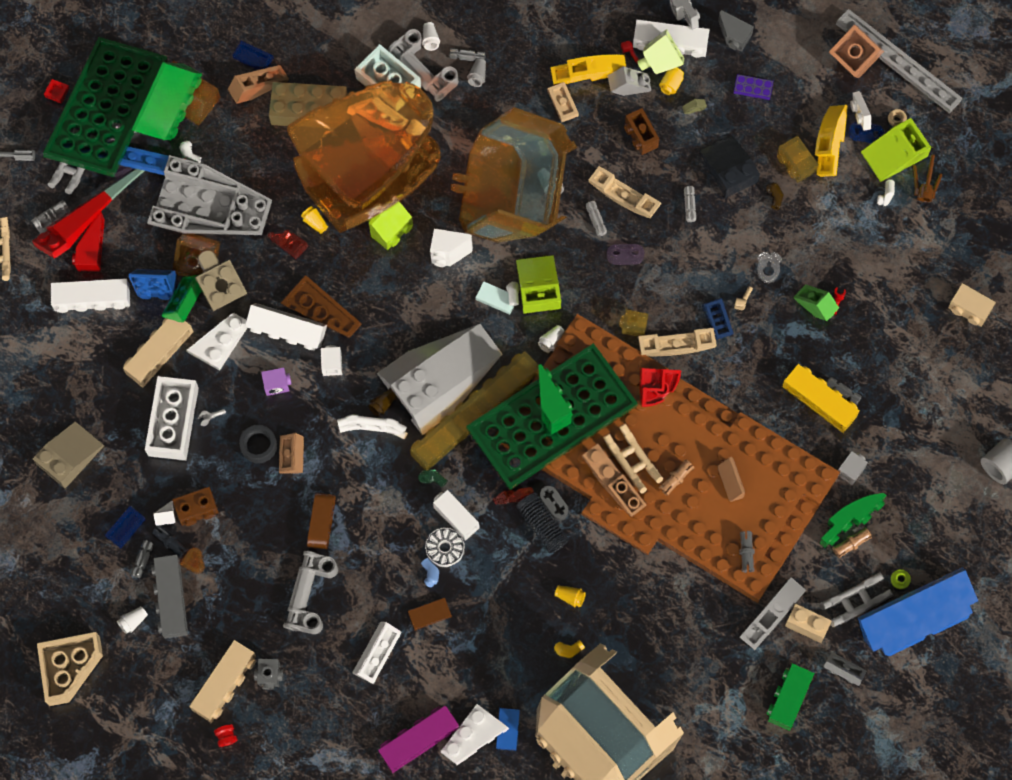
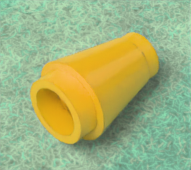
M310 206L302 213L303 222L320 234L328 228L317 208L314 209Z
M560 585L557 586L555 591L556 597L573 607H581L586 595L580 588Z

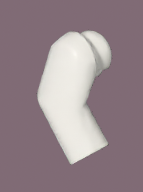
M188 140L182 142L179 147L182 158L200 163L201 157L192 153V143Z
M511 282L506 286L509 305L516 306L519 305L518 293L520 286L517 282Z

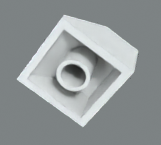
M434 229L430 252L431 261L436 266H451L472 252L471 234Z

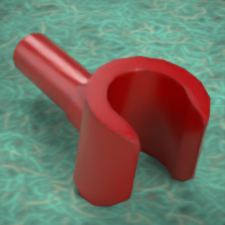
M622 42V52H629L636 64H638L639 58L633 50L632 42Z
M836 287L833 298L839 307L840 301L845 297L846 290L844 289L843 294H838V287Z

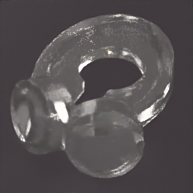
M763 252L757 257L759 261L757 273L763 282L771 283L777 279L780 273L782 257L777 253L769 254L768 252ZM768 261L771 262V267L774 269V273L771 276H767L763 272Z

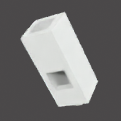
M448 490L444 493H439L434 498V509L465 541L479 529V522Z

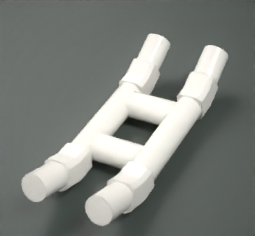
M352 414L345 418L337 419L340 433L361 429L392 433L402 439H405L408 434L405 432L407 427L392 418L383 419Z

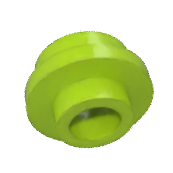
M896 570L891 576V583L897 589H905L911 582V577L905 570ZM902 576L904 582H899L898 577Z

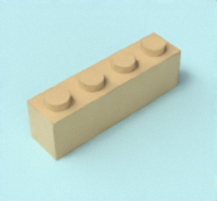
M165 318L162 322L163 325L151 333L150 339L146 343L139 346L133 358L130 357L125 362L123 369L126 375L141 387H144L193 333L191 325L186 321L181 323Z
M234 640L189 706L191 710L211 723L214 719L217 720L222 714L223 710L221 708L225 702L229 703L232 699L235 687H239L243 683L246 671L248 669L251 670L255 665V653Z

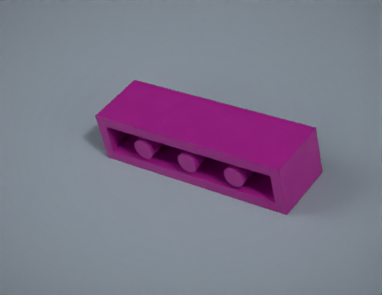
M446 706L435 708L430 712L431 715L429 717L418 719L414 723V727L409 730L407 728L403 729L397 734L398 737L393 741L389 739L380 745L379 754L392 773L457 731L459 725Z

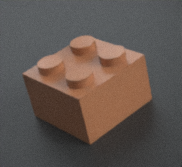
M855 24L829 51L856 78H860L884 52L879 45Z

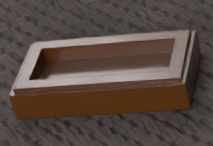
M445 598L408 611L414 630L452 617Z

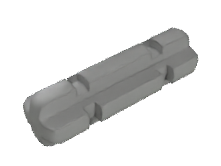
M686 186L684 188L687 222L696 221L693 186Z
M590 201L586 203V209L596 229L597 236L607 234L596 202Z

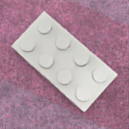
M157 377L145 446L148 456L177 460L187 459L199 389L195 380Z

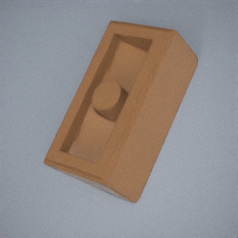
M292 433L280 436L279 473H303L304 437L302 435Z
M730 457L718 466V471L728 499L732 502L742 499L745 495V490L734 459Z

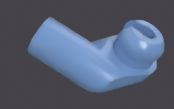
M426 558L421 563L427 571V578L424 580V583L428 587H433L438 582L439 570L429 558Z

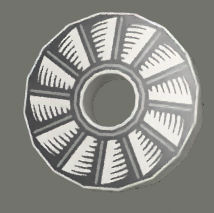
M441 528L429 535L425 549L432 563L439 567H449L461 560L464 554V542L457 531L451 528ZM448 543L451 548L448 552H442L439 549L440 545Z

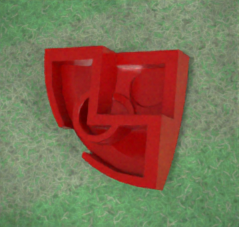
M640 368L641 407L654 406L665 401L663 398L670 392L673 393L680 380L681 370Z

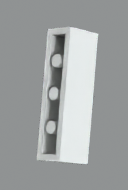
M636 20L633 48L643 50L649 42L667 29L682 55L687 54L697 58L706 57L709 29L696 28L692 30L690 26Z
M127 279L51 283V305L54 311L60 313L68 312V310L80 312L87 309L105 310L112 307L124 309L130 306V285Z
M254 303L250 307L245 327L251 328L250 331L261 334V332H264L270 338L279 339L281 337L286 339L287 343L294 345L300 343L306 349L315 350V348L317 349L322 346L327 325Z

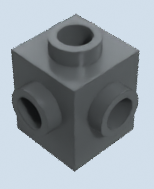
M258 659V669L254 670V681H257L262 689L273 690L274 687H279V681H283V669H280L278 659Z

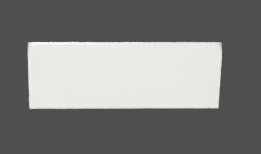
M380 622L358 661L353 674L374 684L401 631L387 622Z

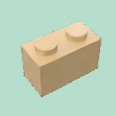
M962 283L948 308L955 315L967 318L971 324L982 327L996 302Z
M795 604L785 627L822 643L832 621Z

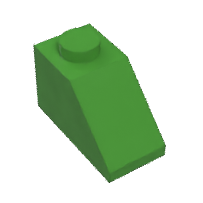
M806 284L793 297L813 316L825 321L830 319L839 309L829 292Z

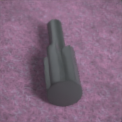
M15 149L14 152L0 151V157H14L15 160L34 161L35 150Z

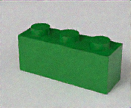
M793 663L790 669L786 667L782 676L785 682L783 686H778L774 697H777L775 705L771 703L767 711V715L770 716L768 722L786 730H791L814 676L813 672Z

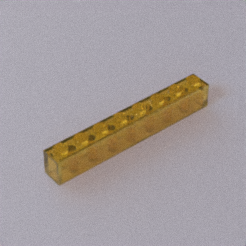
M526 351L515 355L507 367H501L493 379L489 378L484 382V387L479 391L475 390L472 392L465 403L458 404L454 409L455 412L450 416L446 415L443 417L440 425L429 429L425 434L426 437L421 441L417 440L414 442L410 450L411 456L427 472L470 434L466 429L467 425L518 393L539 373L538 364Z

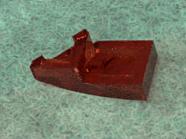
M285 230L284 233L268 234L273 242L295 259L308 248L307 242L294 233L291 234L289 230Z
M532 487L518 489L516 492L514 490L503 491L493 500L495 504L519 502L527 495L534 493Z

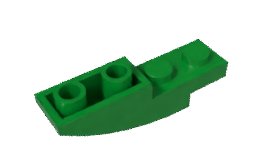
M879 493L863 497L838 511L829 519L827 525L831 529L821 538L820 544L824 548L829 544L833 546L840 538L838 535L842 531L846 533L853 526L852 523L857 527L861 523L865 525L872 518L870 514L874 510L878 512L885 505L886 494Z

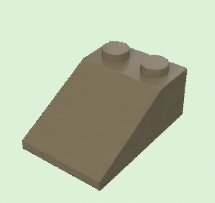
M74 422L49 441L34 456L33 460L39 468L63 488H66L104 445L78 423Z

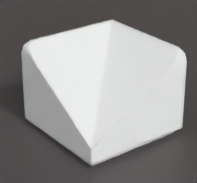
M173 501L154 513L156 525L175 523L176 511Z

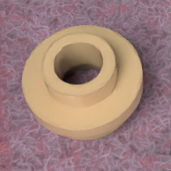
M895 109L888 115V122L893 127L907 120L906 114L900 109ZM898 117L900 121H896L894 118Z

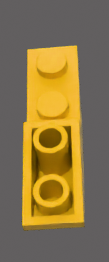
M597 55L567 60V64L551 67L553 84L555 86L563 82L569 84L586 79L596 81L608 78L609 74L623 66L626 67L625 56Z
M847 105L830 106L822 120L815 149V155L818 156L817 175L820 177L837 176L840 142H844Z

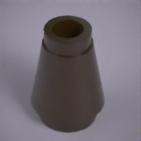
M388 389L370 400L368 407L374 415H384L397 396L391 389Z

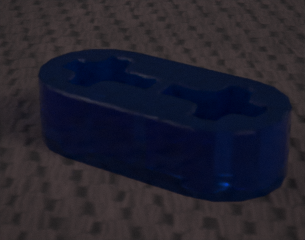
M854 122L850 125L848 134L852 140L873 143L884 135V129L880 125L871 124V129L863 130L861 124ZM856 128L859 129V134H855ZM874 131H877V137H874Z

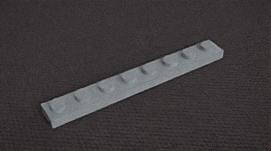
M848 9L837 20L836 25L846 33L854 24L859 26L884 50L879 59L949 114L961 102L962 97Z

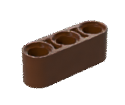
M315 493L307 547L328 549L336 495Z

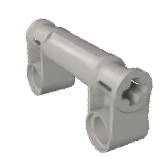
M410 29L402 37L394 41L389 46L388 51L393 53L399 61L420 77L422 87L429 91L438 102L458 85L457 70L454 67H445L434 76L414 55L422 48V37L418 30ZM413 38L418 39L416 42H410ZM447 76H454L451 80L446 79Z
M304 551L302 567H299L287 610L289 612L288 618L283 627L292 631L318 634L323 628L322 620L316 613L305 611L315 575L325 578L335 577L338 573V566L331 557ZM326 564H333V568L330 571L324 570ZM311 620H318L315 627H308Z

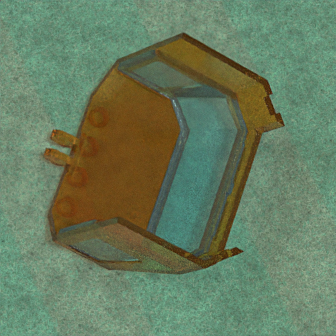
M513 107L480 130L469 153L466 175L454 173L452 177L455 181L465 182L464 186L451 184L452 191L463 193L459 221L465 233L499 243L535 237L567 218L566 216L557 217L566 154L576 149L577 146L574 141L571 142L563 124Z

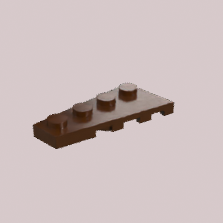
M306 275L281 302L283 306L313 321L326 324L327 328L347 338H350L362 325Z

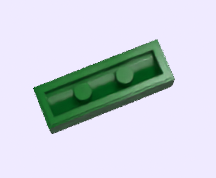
M198 275L186 276L181 279L163 311L162 317L181 323L185 322L201 293V289L195 279Z

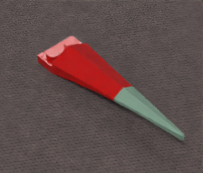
M133 170L47 226L46 232L39 234L37 238L32 240L34 246L54 259L70 249L98 214L123 189L141 175L144 170Z

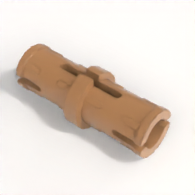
M685 459L675 471L670 472V476L659 486V489L668 496L678 484L683 483L686 475L694 469V466L691 465L692 463Z
M865 527L858 533L847 536L846 540L832 547L833 552L838 558H841L849 551L858 549V546L871 539V533Z

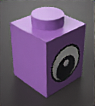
M284 368L261 372L267 396L289 392L288 385H291V378L289 373L286 374Z

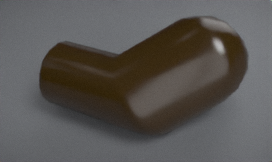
M768 183L766 191L773 195L771 208L779 210L784 194L777 183Z

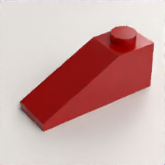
M102 212L92 221L76 246V253L72 255V264L75 265L77 271L100 272L105 223Z

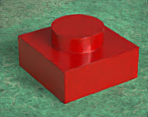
M52 79L44 96L62 104L70 88L67 84Z

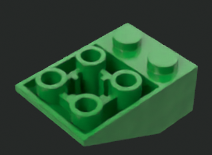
M539 364L541 419L552 435L571 424L573 416L571 410L573 408L570 402L564 400L561 396L563 393L559 385H554L552 382V375L548 368L544 369Z

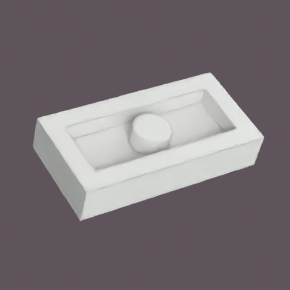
M854 92L853 101H850L851 110L856 113L857 123L861 124L863 130L871 129V114L861 92Z

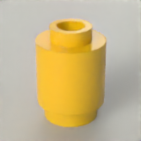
M677 67L667 70L659 84L661 91L666 95L675 94L684 79V72Z

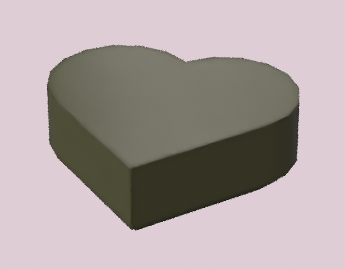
M694 99L685 104L682 109L684 114H691L704 110L707 105L704 99Z

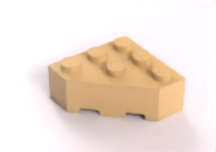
M96 632L37 643L45 702L49 706L68 703L74 697L103 657L101 640Z

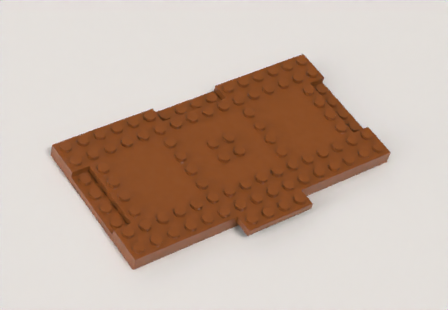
M577 314L558 341L557 347L543 368H548L549 371H552L594 343L637 401L638 406L541 470L590 499L582 511L583 516L644 554L649 555L658 541L751 600L759 603L837 480L840 472L745 414L735 412L682 379L679 380L674 392H670L663 398L665 401L654 406L641 407L640 368H668L647 355H641V352ZM588 365L583 368V371L591 374L594 372V368ZM539 373L533 382L539 379ZM570 376L567 381L570 384H576L578 378ZM596 381L594 386L597 389H602L605 387V383L603 381ZM581 391L578 394L581 399H587L590 396L587 391ZM608 396L605 399L608 404H614L617 401L614 396ZM538 397L535 401L540 405V397ZM592 406L589 409L593 415H597L601 411L597 406ZM522 407L519 412L526 416L530 414L531 410L528 407ZM580 416L573 420L576 425H582L585 422ZM508 417L504 424L512 426L515 421L513 418ZM534 422L530 427L532 430L538 431L542 426L540 423ZM625 423L650 462L663 477V481L657 483L649 475L646 468L635 473L647 488L644 493H640L632 484L603 438L610 433L620 451L630 446L619 428ZM564 427L557 432L559 435L565 436L569 431ZM517 433L514 438L517 441H523L526 436L523 433ZM548 437L541 441L544 446H550L553 443L552 439ZM502 443V444H501L502 446L506 447L507 449L510 448L509 445L506 444V443ZM596 444H599L621 475L623 474L646 503V506L632 517L611 497L582 458V455ZM528 448L525 453L527 456L533 457L537 452L534 448ZM635 452L625 457L631 467L640 462ZM730 457L734 459L745 490V495L742 499L732 502L728 499L718 471V466ZM685 459L691 462L694 469L686 475L683 483L678 484L668 496L659 489V486L670 476V472L675 471ZM745 531V539H747V531L752 532V546L755 549V554L753 555L754 572H749L748 564L747 573L742 572V556L739 554V550L741 549L740 532Z

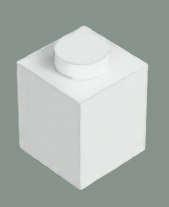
M328 345L325 348H321L323 376L342 375L340 347Z

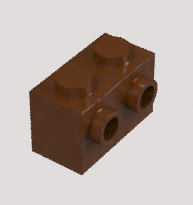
M643 108L626 115L624 129L628 135L632 136L634 148L639 150L641 155L658 148L659 137Z
M210 487L172 499L182 526L194 525L197 523V520L203 518L205 520L215 517V514L219 513Z

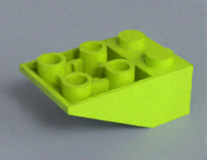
M912 118L895 126L861 151V154L879 181L882 182L928 157L931 146Z
M554 256L516 260L523 314L561 309V297Z

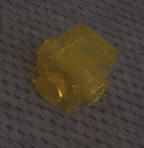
M626 310L625 316L621 315L619 326L622 327V334L645 336L648 314Z

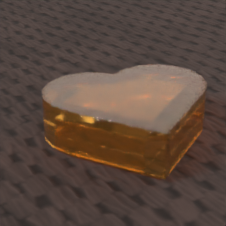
M198 548L190 549L180 563L182 567L195 574H200L205 569V564L202 560L203 555Z

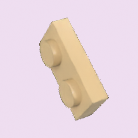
M565 82L547 88L561 123L579 116Z

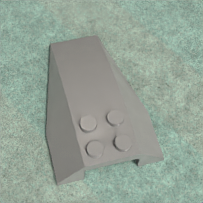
M481 324L406 352L379 371L377 375L388 389L391 388L413 417L411 419L413 424L424 435L455 412L502 356V353Z

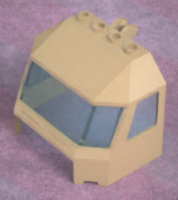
M601 643L581 659L541 698L537 707L535 737L538 744L551 753L550 756L555 762L553 767L555 769L561 765L564 767V771L561 774L563 778L568 776L571 779L574 778V780H640L674 750L683 735V731L680 726L676 727L674 723L676 719L674 712L656 727L600 668L617 653L613 649L607 651L606 646Z

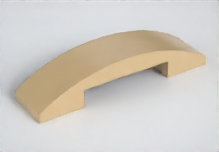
M600 166L589 179V182L604 195L641 216L651 218L661 205V202L646 193L642 195L615 179L614 174Z
M713 328L694 330V333L659 337L657 334L638 336L641 355L647 356L681 355L717 346Z

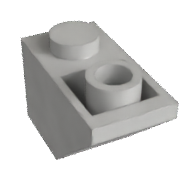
M623 66L608 75L610 91L612 93L625 96L651 91L650 78L647 73Z

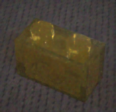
M798 136L779 146L778 160L781 164L786 165L792 179L795 178L799 183L817 172L818 163Z

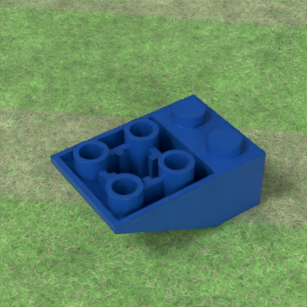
M136 269L129 274L137 296L142 299L158 297L162 300H169L176 290L177 275L175 270Z

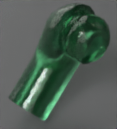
M425 470L418 476L421 483L436 482L441 488L448 482L436 470Z

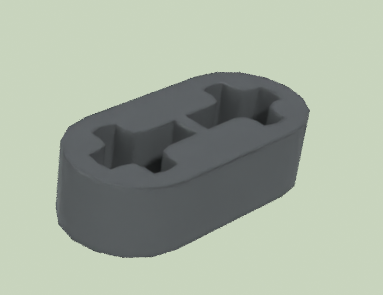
M544 487L540 492L541 502H543V505H545L555 520H564L568 516L567 504L554 487ZM545 492L553 493V502L549 498H544ZM555 505H557L559 509L564 508L563 515H561L560 513L555 514Z

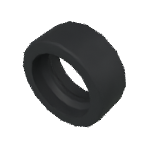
M252 425L244 430L239 439L240 449L244 457L250 462L264 463L275 455L277 441L273 432L266 426ZM261 433L268 437L269 448L266 452L256 455L248 450L247 441L252 435Z

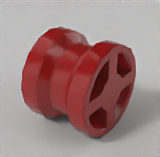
M232 724L214 730L215 736L218 737L217 743L219 747L231 745L238 740L237 736L233 733L234 727Z

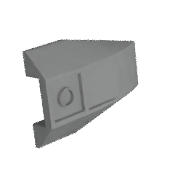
M169 155L164 170L165 180L157 205L152 207L148 224L191 234L262 235L271 207V199L205 164Z

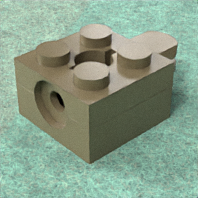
M203 251L199 255L198 262L203 273L196 276L195 279L212 311L247 294L230 260L220 264L215 253L212 251Z

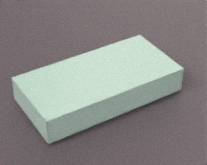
M483 282L476 300L510 315L514 306L509 305L508 292Z

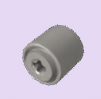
M1007 438L1002 439L981 458V465L985 472L993 480L1003 485L1012 479V440Z

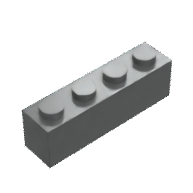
M177 555L154 558L151 571L152 575L156 576V583L153 584L154 594L158 595V602L155 603L156 613L160 614V621L157 622L158 632L162 633L165 639L188 635L180 559Z

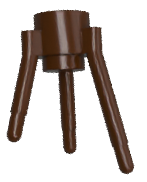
M934 154L931 155L926 184H921V187H919L917 166L913 165L914 196H917V200L921 202H931L932 199H935L937 188L943 176L941 173L939 174L932 189L930 182L935 159Z

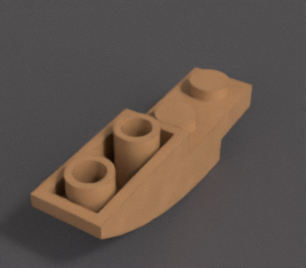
M596 444L582 455V458L592 469V473L630 517L646 506L643 499L623 474L621 475L599 444Z

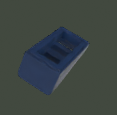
M722 298L702 305L709 326L714 329L715 340L734 334ZM718 306L719 310L713 312L710 311L711 308ZM719 313H720L721 316H722V317L713 319V315H716V314H719ZM724 321V324L715 325L716 322ZM726 327L727 331L718 333V329Z

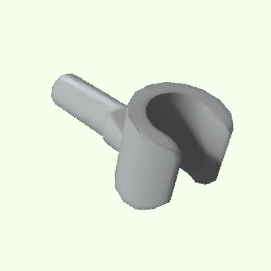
M225 409L212 413L202 411L198 419L204 418L201 426H206L210 419L226 412Z

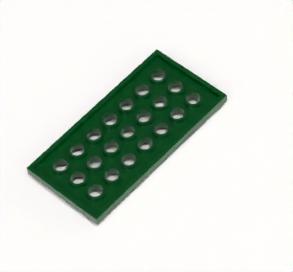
M98 37L45 147L43 156L114 177L135 133L132 130L162 63L168 61L167 56ZM108 56L114 57L112 60H105ZM125 61L131 62L129 65H123L122 63ZM142 66H148V69L146 70H140L139 68ZM99 71H107V73L104 75L98 74ZM119 75L125 76L121 80L115 79V77ZM136 80H141V81H142V82H141L140 84H138V85H135V84L132 83L133 81H136ZM95 84L100 85L98 89H92L91 87ZM112 89H115V90L118 91V92L115 93V94H110V93H108V92H109L110 90H112ZM129 94L135 95L133 99L126 98ZM87 99H93V100H94V101H93L92 103H90V104L84 103V101L87 100ZM105 104H110V105H111V106H110L109 108H107V109L102 108V105H105ZM122 109L128 110V112L125 114L119 113V111ZM81 113H84V114L87 115V116L84 117V118H78V117H77V116H78L79 114H81ZM99 118L104 119V121H103L102 123H95V122H94L95 120H97V119H99ZM119 123L121 127L113 128L112 125ZM74 128L80 129L77 133H72L70 130ZM91 133L97 134V136L94 138L88 137V135ZM108 138L115 139L112 143L105 142ZM66 143H72V144H73V145H72L71 147H69V148L63 147V145L66 144ZM84 148L90 149V151L87 153L81 152V150ZM101 153L108 154L105 158L98 157Z
M594 343L550 371L552 375L551 380L554 385L558 384L563 390V394H561L563 399L572 402L574 405L573 410H571L573 414L571 424L566 426L569 431L567 435L561 436L558 432L551 435L542 421L541 406L535 401L540 397L539 379L466 426L472 438L509 490L638 406L637 401ZM588 365L592 366L594 372L587 374L583 371V368ZM570 376H576L578 382L570 384L567 379ZM596 381H603L605 387L597 389L594 384ZM581 391H587L590 396L587 399H581L578 394ZM608 396H614L617 401L614 404H608L605 399ZM592 406H597L601 411L599 414L593 415L589 409ZM522 407H528L531 410L530 414L526 416L520 414L519 411ZM580 416L585 422L582 425H576L573 421L574 418ZM511 417L515 422L512 426H506L503 421ZM538 422L542 427L540 430L534 431L530 427L531 424ZM490 428H496L499 431L494 437L489 436L487 432ZM517 433H523L526 438L523 441H517L514 436ZM548 437L552 439L553 443L550 446H544L541 442L542 439ZM506 443L510 448L506 452H501L498 449L499 445ZM528 448H534L537 453L535 456L529 457L525 452ZM516 458L521 463L518 467H512L509 464L510 460Z

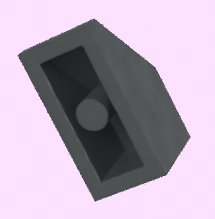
M721 10L718 22L725 43L731 49L742 52L752 36L754 26Z

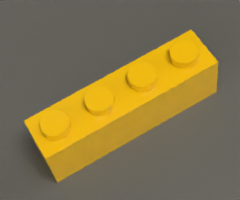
M798 364L784 380L783 388L842 433L846 431L858 416L860 410H858L855 403L845 400L836 389L832 390L822 378H816L812 375L811 370L806 366L802 367Z

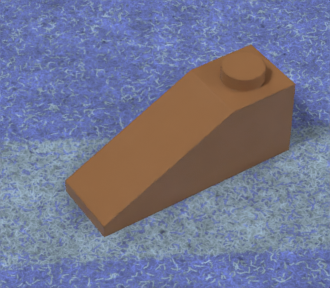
M281 65L237 75L232 80L228 90L237 104L253 100L272 90L273 82L286 83L289 78Z

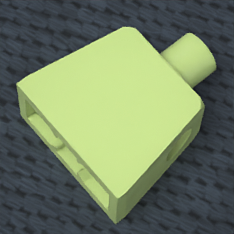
M666 29L643 48L645 57L637 61L642 71L651 66L653 71L658 74L683 65L684 57Z

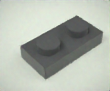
M833 652L830 653L823 666L831 673L837 674L845 678L849 683L858 686L867 672Z

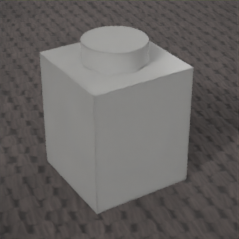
M851 452L838 469L840 472L839 477L853 485L866 468L868 462L865 461V457L859 453Z

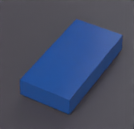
M500 708L499 721L509 729L497 736L496 749L516 751L520 710Z

